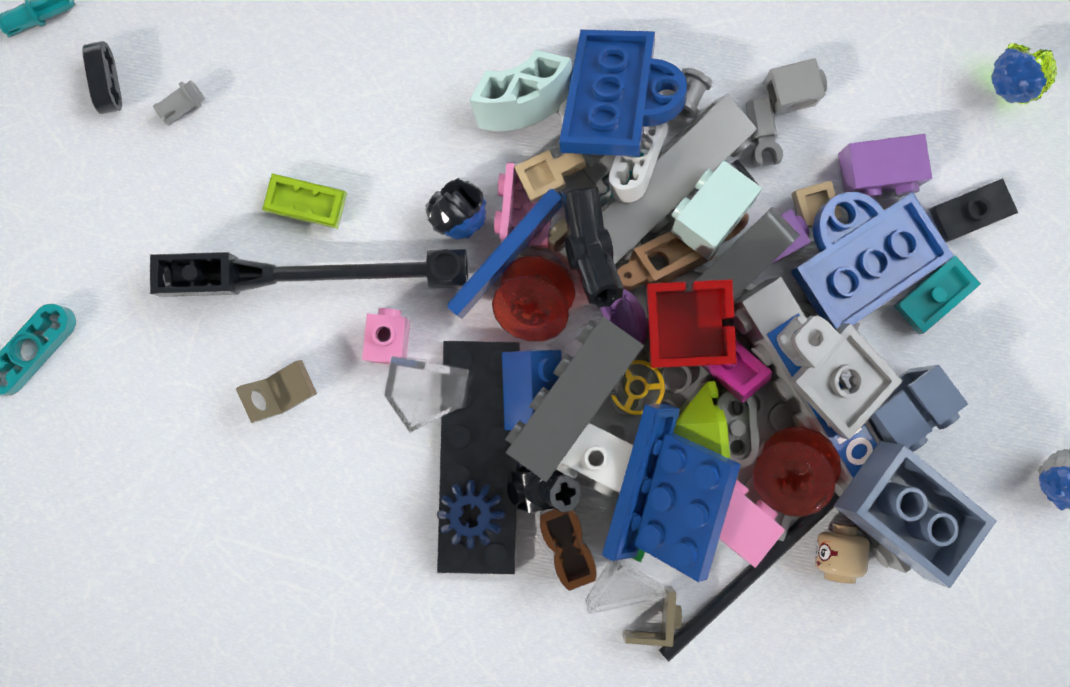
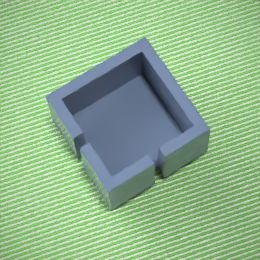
M940 365L911 368L899 376L903 382L867 420L879 441L902 444L914 452L927 443L926 435L932 432L935 426L942 430L960 418L958 412L966 407L968 403Z

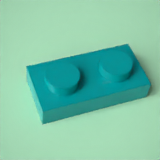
M955 255L934 270L898 301L894 307L918 335L924 334L980 286L981 283Z

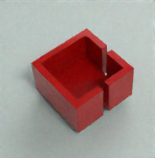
M733 279L694 281L691 284V292H685L686 282L647 284L651 368L737 364L735 326L722 327V319L734 318Z

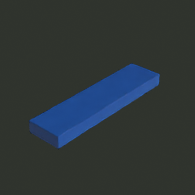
M549 189L448 302L447 308L460 319L465 317L563 206V198L555 190Z
M645 404L602 552V556L610 561L633 558L638 555L639 548L634 545L664 435L674 433L680 409L670 404Z

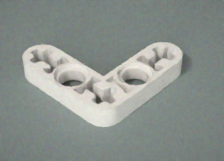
M567 99L559 107L562 124ZM667 122L661 125L649 126L648 134L644 133L643 128L641 148L649 150L646 155L642 157L616 156L609 173L611 193L616 200L621 202L637 201L646 192L667 134ZM629 171H633L634 180H630L627 185H623L629 179Z

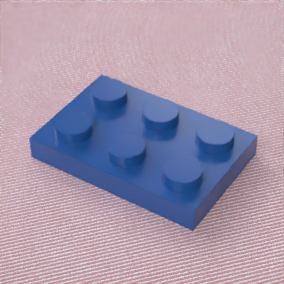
M675 433L665 434L634 546L697 582L707 580L741 464Z

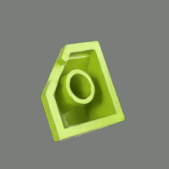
M716 382L701 383L680 408L674 433L731 459L725 413L723 409L720 410L719 406L714 405L712 398H718Z

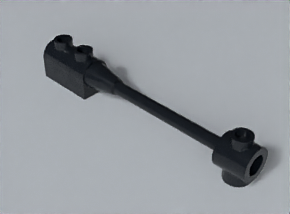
M466 249L427 250L426 262L278 267L274 264L238 259L237 256L229 252L150 255V294L159 297L238 295L242 291L273 285L277 282L427 277L429 289L462 288L468 281Z

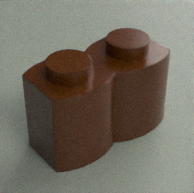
M555 508L540 511L541 533L544 541L553 551L555 570L563 586L571 591L596 581L595 561L589 547L582 540L581 525L574 509L570 512H559Z

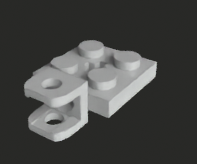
M796 316L777 335V342L781 350L796 366L801 367L789 380L790 384L843 439L850 440L903 382L851 323H842L835 330L822 317L810 316L806 318ZM850 372L852 376L848 381L851 388L849 390L846 388L840 389L839 377L841 373L847 374Z

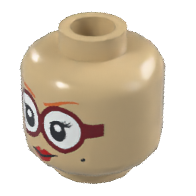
M834 523L833 530H826L818 535L815 566L824 572L825 579L855 584L856 578L863 577L867 573L870 541L866 537L857 534L858 527Z

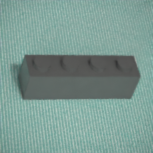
M602 317L598 324L592 320L589 321L577 338L583 344L574 357L567 353L553 373L559 379L550 391L545 387L541 388L529 405L530 408L535 410L534 414L526 424L519 420L505 439L511 444L506 453L545 482L551 477L644 346L605 317Z

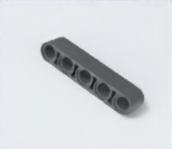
M771 207L696 281L733 279V298L735 299L800 234ZM691 285L685 292H691ZM647 327L646 342L642 348V351L650 359L649 333Z

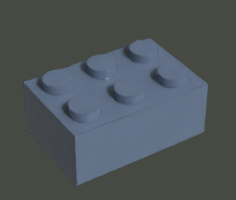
M882 441L878 443L834 505L835 508L921 577L947 588L952 587L997 522L996 519L907 446Z

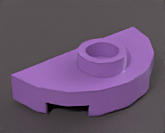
M624 289L622 298L617 299L611 306L601 307L600 309L606 319L644 345L648 327L644 309L638 299Z

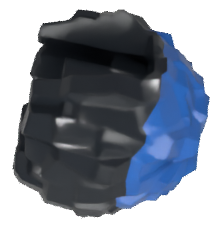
M456 178L446 183L441 188V191H436L431 196L429 202L425 205V211L428 217L427 220L432 225L434 231L457 240L469 239L475 231L485 224V205L487 202L483 199V192L479 187H476L469 180L463 181Z

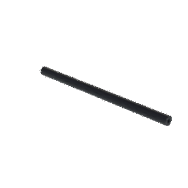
M833 487L788 528L784 542L777 540L756 568L750 564L674 635L673 647L662 646L659 649L668 662L834 508L835 503L840 497Z

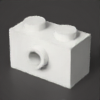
M588 423L556 469L572 478H576L578 472L591 478L590 487L611 497L614 490L620 493L633 445Z

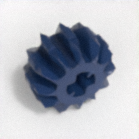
M469 480L467 483V494H465L462 487L457 483L452 486L457 500L449 495L442 496V503L450 507L451 510H439L437 518L450 519L449 523L441 527L442 534L448 533L453 528L457 531L452 538V544L457 545L464 535L467 536V548L473 549L476 535H478L481 543L484 545L490 543L489 535L485 529L495 534L500 533L501 527L490 519L504 518L505 511L491 509L492 506L497 505L501 501L500 495H495L489 500L485 498L491 487L489 484H484L478 494L475 493V480ZM471 504V509L476 505L481 510L477 517L478 523L471 524V519L468 522L462 519V515L466 511L464 505Z

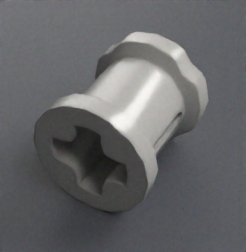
M683 68L682 72L687 81V99L683 110L678 115L693 119L696 118L699 112L697 106L704 92L710 90L713 82L699 70Z

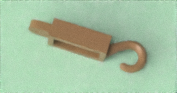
M747 213L723 242L732 239L746 227L749 221ZM670 231L633 249L629 263L618 268L617 272L623 288L627 291L643 284L647 286V284L667 283L713 259L718 249L707 260ZM660 254L667 259L668 266L656 271L649 258Z

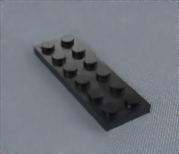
M443 341L439 510H451L450 507L442 503L441 498L443 495H449L457 500L452 490L453 485L458 483L464 493L467 494L468 481L475 480V493L479 494L481 488L487 483L491 486L485 496L487 500L495 495H500L501 501L497 505L492 506L491 509L504 510L505 517L502 519H490L501 527L500 533L495 534L485 529L489 535L490 543L484 545L481 543L478 535H476L473 549L467 548V536L464 535L457 545L452 544V538L457 531L453 528L448 533L442 534L441 527L449 523L450 519L439 518L437 573L515 574L516 505H513L509 499L507 485L509 482H513L511 471L517 470V461L506 453L511 444L505 439L511 430H505L502 352L520 351V342ZM471 504L464 505L466 511L463 513L462 519L465 522L471 519V524L478 523L477 517L481 510L476 505L473 509H471Z

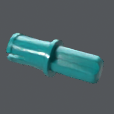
M24 0L25 3L0 13V29L4 34H7L8 38H11L36 25L43 27L46 25V19L74 7V0Z

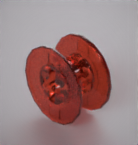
M525 256L513 261L504 270L500 283L501 286L495 291L492 301L494 317L504 330L514 337L526 341H546L556 337L566 327L569 309L572 307L576 295L573 279L568 271L557 262L541 256Z
M806 427L785 428L775 432L765 442L762 453L757 458L753 469L754 486L766 504L773 510L785 515L805 517L820 512L830 503L835 491V485L841 473L840 456L833 443L820 432Z

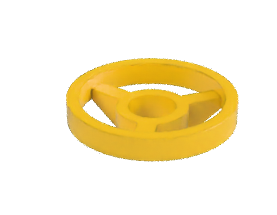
M633 360L630 365L639 364L650 368L658 377L659 383L648 384L646 379L641 376H633L629 369H627L624 373L627 379L624 389L628 396L625 405H621L617 400L614 388L610 395L615 405L622 411L632 415H642L643 410H630L634 400L645 397L648 390L660 389L659 396L654 403L660 404L665 392V383L660 371L657 368H651L649 362ZM634 380L640 381L644 386V390L640 395H634L630 392L629 386Z

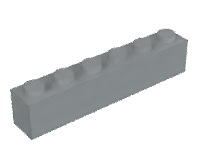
M729 94L717 98L710 103L660 151L646 192L640 199L633 202H621L612 196L601 206L604 228L608 230L612 240L614 265L622 257L625 260L629 259L633 249L642 245L640 240L648 232L654 234L663 228L670 220L667 214L678 206L685 197L692 200L696 195L694 189L697 182L709 168L715 171L723 160L730 155L732 157L739 155L750 145L748 138L757 128ZM564 241L553 252L581 283L578 271H572L568 264Z

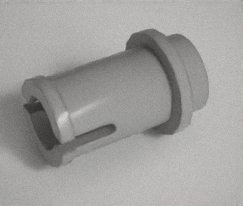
M191 80L186 84L181 81L179 89L153 105L156 113L161 119L165 118L163 121L168 126L193 107L199 109L201 107L200 102L205 100L202 92Z

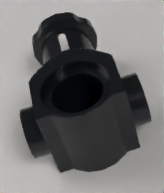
M525 466L511 471L513 482L508 483L507 493L512 504L517 505L519 510L538 512L555 508L559 512H570L576 508L578 501L581 499V487L578 481L573 480L570 476L563 475L557 469L547 482Z

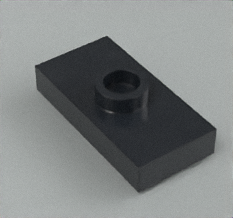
M1003 178L929 209L945 243L1019 213Z

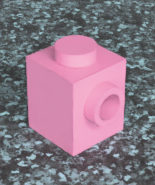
M379 308L378 314L367 313L362 360L372 363L406 366L411 321L406 317H401V310Z

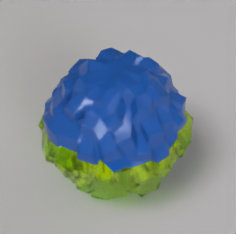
M1016 43L1009 44L1005 52L994 63L991 80L996 94L1009 103L1017 102L1020 105L1040 99L1045 92L1051 89L1057 75L1056 60L1051 50L1040 49L1030 54L1029 50L1031 48Z

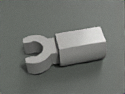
M770 97L748 101L746 103L747 116L757 128L751 135V141L755 142L756 145L751 157L752 163L755 167H760L763 163L762 152L768 151L773 156L774 165L779 164L783 158V150L774 139L777 137L772 100Z

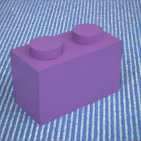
M925 134L849 143L838 153L844 193L859 192L876 199L882 196V192L895 191L896 196H903L911 192H919L921 185L933 179Z

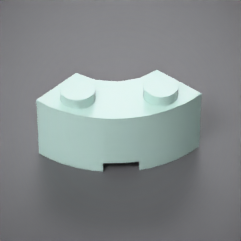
M535 50L528 60L515 68L504 71L485 70L470 98L478 127L485 130L506 132L534 125L554 114L568 98L573 71L571 58Z

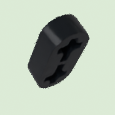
M105 41L83 45L82 54L88 88L95 109L99 114L120 111L122 109V97L116 64L109 45Z

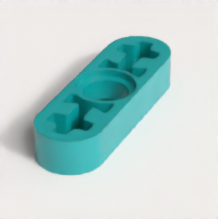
M57 304L41 306L0 350V372H8L5 376L8 384L0 385V396H11L18 393L72 334L76 326V317L72 310ZM52 314L59 316L57 321L61 325L58 329L51 327L52 321L49 318ZM37 330L45 333L43 335L36 334L35 331ZM32 339L37 344L38 351L33 359L26 361L21 355V346L25 341ZM15 365L21 366L23 369H15L13 367Z

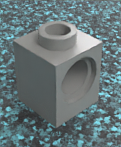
M816 58L773 68L763 81L766 95L772 100L774 116L814 107L826 95L825 92L827 90L826 75L822 69L819 70Z

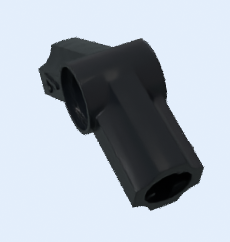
M590 187L562 192L568 235L565 237L568 264L572 271H578L589 304H595L598 308L611 306L617 299L623 297L624 288L613 262L612 240L608 230L604 228L598 187Z

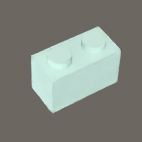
M724 160L715 171L709 168L702 175L695 186L699 190L692 200L685 197L672 213V217L676 220L671 233L707 260L711 258L752 207L762 190V187Z

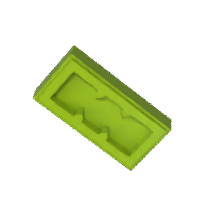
M272 173L262 210L267 213L338 230L347 193L344 190Z

